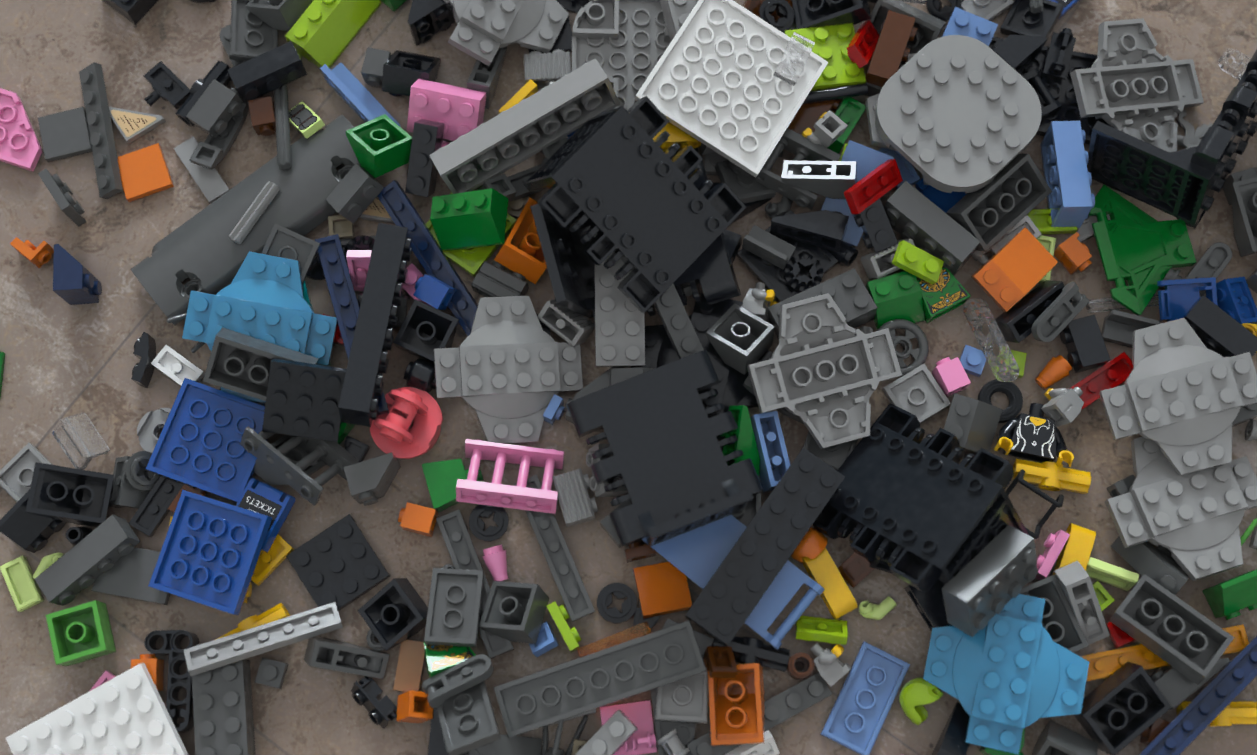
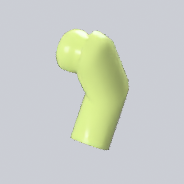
M58 552L44 556L32 578H37L64 554Z
M890 596L886 597L880 604L869 603V601L865 600L859 604V613L865 618L880 620L897 604Z

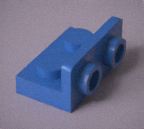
M1245 277L1224 279L1216 283L1218 307L1240 324H1256L1257 308Z

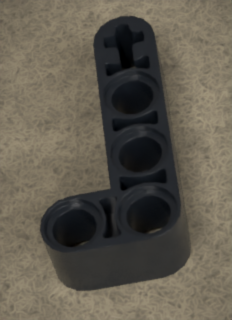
M156 630L146 636L144 641L145 648L153 654L169 655L166 709L177 732H188L194 727L192 676H190L188 671L184 675H181L179 672L180 665L186 662L185 649L181 648L180 642L182 638L188 636L190 642L188 647L185 648L188 649L200 645L199 638L194 633L185 630ZM159 637H163L164 645L157 650L155 642ZM184 687L187 690V696L184 700L180 701L178 699V692ZM177 705L186 706V709H177ZM185 717V722L177 723L178 718Z

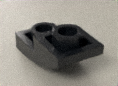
M143 332L141 338H138L134 344L133 354L140 359V362L135 364L131 379L138 385L148 388L154 372V366L151 362L156 357L155 339L148 333Z

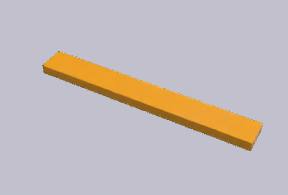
M1244 624L1222 628L1234 637L1222 655L1240 652L1249 644ZM1142 644L1080 656L1089 661L1086 682L1108 678L1127 662L1140 665L1144 670L1169 666L1167 662Z

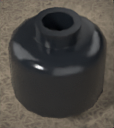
M420 358L414 362L411 361L404 373L407 386L426 391L427 393L431 392L432 389H436L434 364Z

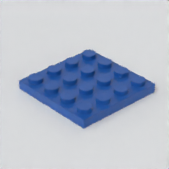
M185 378L146 470L237 503L249 480L252 478L257 459L254 455L247 452L240 445L246 427L249 426L256 433L262 431L265 406Z
M182 490L148 586L239 616L272 517Z

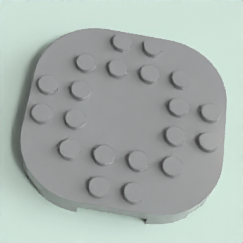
M591 0L584 7H581L576 15L572 31L571 72L596 58L608 76L620 103L619 106L613 109L623 106L628 111L637 102L634 100L636 94L671 43L660 0Z
M963 35L943 36L926 44L888 79L882 87L875 105V126L884 144L888 148L894 147L925 176L924 181L927 184L946 193H952V191L965 192V194L972 193L991 183L999 172L1022 150L1029 146L1039 129L1042 117L1040 100L1031 84L986 44L975 38Z

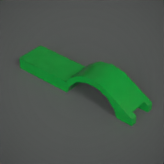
M851 97L843 100L835 115L848 126L844 133L828 149L838 154L840 153L843 145L866 111V105Z

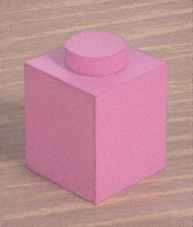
M946 357L936 363L937 366L932 371L936 382L946 397L965 390L971 384L958 357L952 360Z

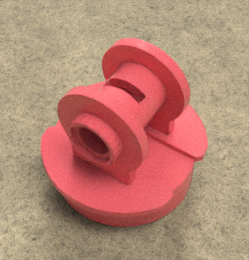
M414 387L392 389L385 395L389 413L378 415L376 420H372L370 427L372 439L385 454L392 452L398 459H411L428 452L439 438L443 421L441 408L437 401L426 391ZM412 421H414L412 428L409 429Z

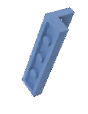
M339 63L332 70L326 64L320 68L325 81L364 122L385 114L401 127L342 63Z

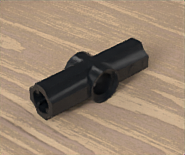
M218 61L204 79H198L192 85L190 96L175 113L187 125L194 126L186 116L213 79L224 86H227L231 81L227 71L230 67L226 63Z
M735 636L727 646L732 647L734 658L739 663H759L763 667L786 671L790 656V650L780 647L777 650L771 645L764 644L762 640L742 636V638ZM714 638L712 646L726 647Z

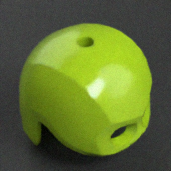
M914 678L901 689L899 702L906 716L914 724L920 725L928 717V712L923 705L937 701L943 696V692L923 678Z

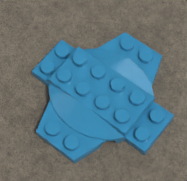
M249 251L232 283L220 290L216 295L191 290L182 338L207 343L212 351L215 337L223 327L319 358L318 364L330 365L337 318L315 314L311 306L303 298L299 261ZM221 387V391L237 397L266 403V401Z
M1018 594V596L1013 597L1005 605L999 614H996L988 621L987 626L983 630H979L973 637L954 626L932 628L923 679L960 701L964 711L969 715L966 743L1019 755L1023 728L1031 725L1039 718L1081 714L1089 661L1054 642L1042 626L1046 599Z

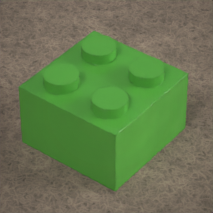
M94 600L46 615L56 665L67 667L116 652L106 603Z

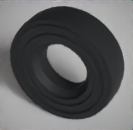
M991 380L981 388L977 400L992 405L991 396L994 393L1002 392L1006 394L1009 398V406L1002 410L998 423L1008 422L1021 411L1023 405L1022 393L1009 380Z

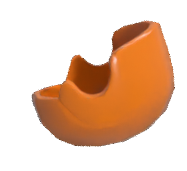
M810 527L791 554V557L800 563H803L802 557L815 559L826 547L828 539L819 530Z

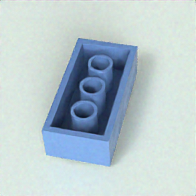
M1052 121L1040 144L1045 181L1052 190L1047 196L1048 206L1051 210V227L1080 228L1095 205V196L1091 194L1090 190L1092 175L1087 170L1089 155L1088 151L1084 150L1085 131L1081 129L1080 121Z

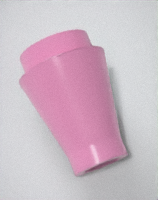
M502 544L483 549L484 556L482 558L493 580L504 581L509 579L506 550H503Z

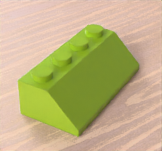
M314 0L288 31L285 38L287 42L292 41L297 53H300L301 56L320 68L326 64L330 69L382 3L380 0Z

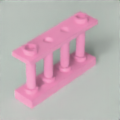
M466 439L465 458H471L467 480H457L456 502L556 514L558 491H551L554 469H563L564 451L486 442L479 439ZM481 460L496 461L492 483L477 481ZM505 463L520 464L516 486L502 484ZM530 466L545 468L541 489L526 488Z

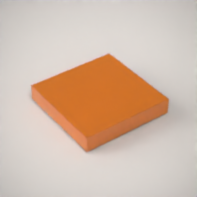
M159 143L117 157L122 187L128 202L174 187Z
M670 562L633 568L643 618L685 611L691 608L692 600L686 575Z

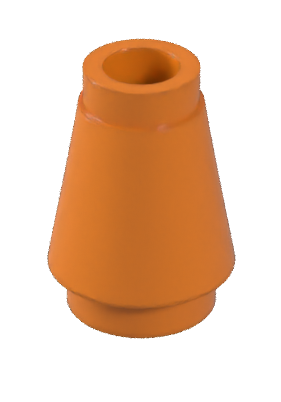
M1058 355L1056 358L1052 357L1038 377L1035 378V381L1045 390L1047 387L1070 375L1069 372L1072 370V366L1061 355Z

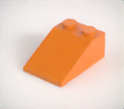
M529 198L494 260L536 284L547 266L531 206L538 203L534 199Z
M1024 227L973 273L971 278L1002 311L1007 312L1058 261Z
M759 663L736 664L738 672L735 678H710L708 670L712 746L764 743L763 667Z

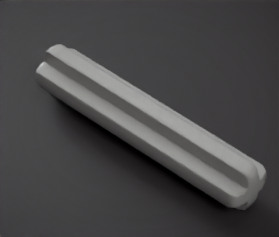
M271 181L266 183L229 234V238L237 244L243 242L279 192V187Z

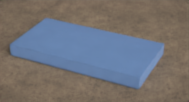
M849 140L841 161L857 162L858 182L885 161L894 159V157ZM826 197L821 211H837L849 216L843 241L858 246L863 229L857 226L846 199Z
M864 641L821 731V735L860 755H870L910 664Z

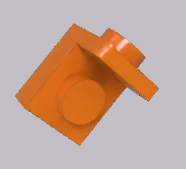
M16 237L10 243L20 254L38 268L49 262L54 253V249L46 241H42L36 247L29 240L22 242Z

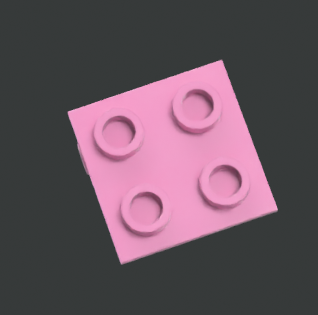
M650 700L600 707L602 726L617 710H621L638 728L614 755H641L657 752Z

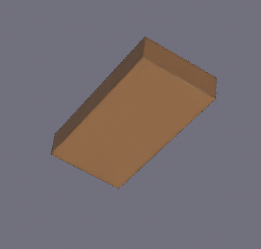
M405 640L401 643L393 690L402 692L410 690L420 691L425 663L423 642Z

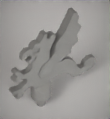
M1183 109L1178 114L1177 121L1185 130L1184 136L1177 135V145L1184 146L1187 149L1198 146L1202 140L1200 138L1204 137L1208 128L1213 124H1202L1201 127H1197L1194 130V127L1183 119L1187 114L1186 110Z

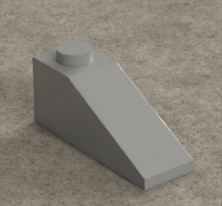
M1076 561L1054 570L1088 645L1110 636L1090 576L1081 564Z

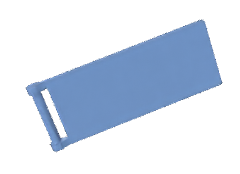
M729 515L653 545L651 548L700 588L704 589L747 527L734 516ZM646 538L641 539V540H643L646 544H648L647 541H646ZM787 560L744 623L778 650L782 645V639L817 595L820 596L825 589ZM803 584L807 585L809 590L773 635L767 631L770 625Z

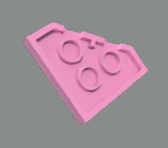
M0 88V161L34 172L43 150L20 97L14 92Z

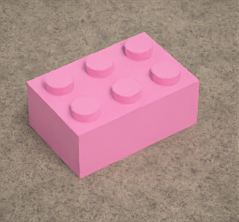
M418 79L411 86L407 131L413 132L414 122L421 119L444 123L442 139L454 141L483 123L487 92Z

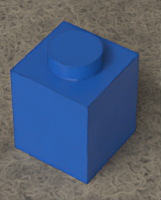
M424 274L416 282V291L413 295L432 307L445 311L456 289L432 275Z

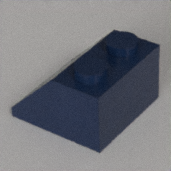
M54 244L53 291L70 305L99 303V295L102 294L101 282L59 244Z

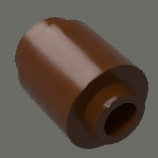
M795 653L789 658L786 670L794 679H805L814 670L813 659L807 653ZM796 662L802 663L803 670L801 672L795 669L794 665Z

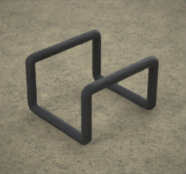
M1021 470L1007 488V495L1011 493L1019 482L1052 504L1037 524L1035 533L1026 528L1029 536L1038 539L1042 526L1057 507H1062L1064 495H1059L1056 500L1023 480L1025 470Z

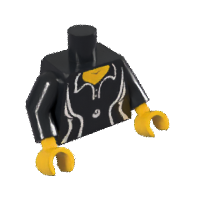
M1031 403L1029 414L1021 413L1016 418L1010 419L1000 429L998 443L994 448L995 451L1003 448V454L1037 462H1053L1057 457L1056 465L1058 467H1061L1063 461L1068 463V467L1072 466L1074 455L1068 451L1062 434L1056 427L1055 420L1043 418L1044 412L1041 409L1044 406L1043 404Z

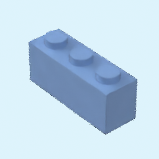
M777 411L755 414L750 418L760 456L759 476L763 493L773 491L790 467Z

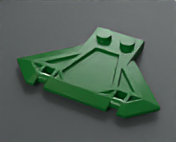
M1106 185L1101 187L1095 196V205L1090 210L1089 215L1097 216L1098 222L1092 223L1106 279L1107 281L1115 282L1116 288L1110 289L1111 297L1140 316L1159 288L1157 281H1163L1171 268L1188 267L1197 263L1186 224L1181 219L1157 221Z

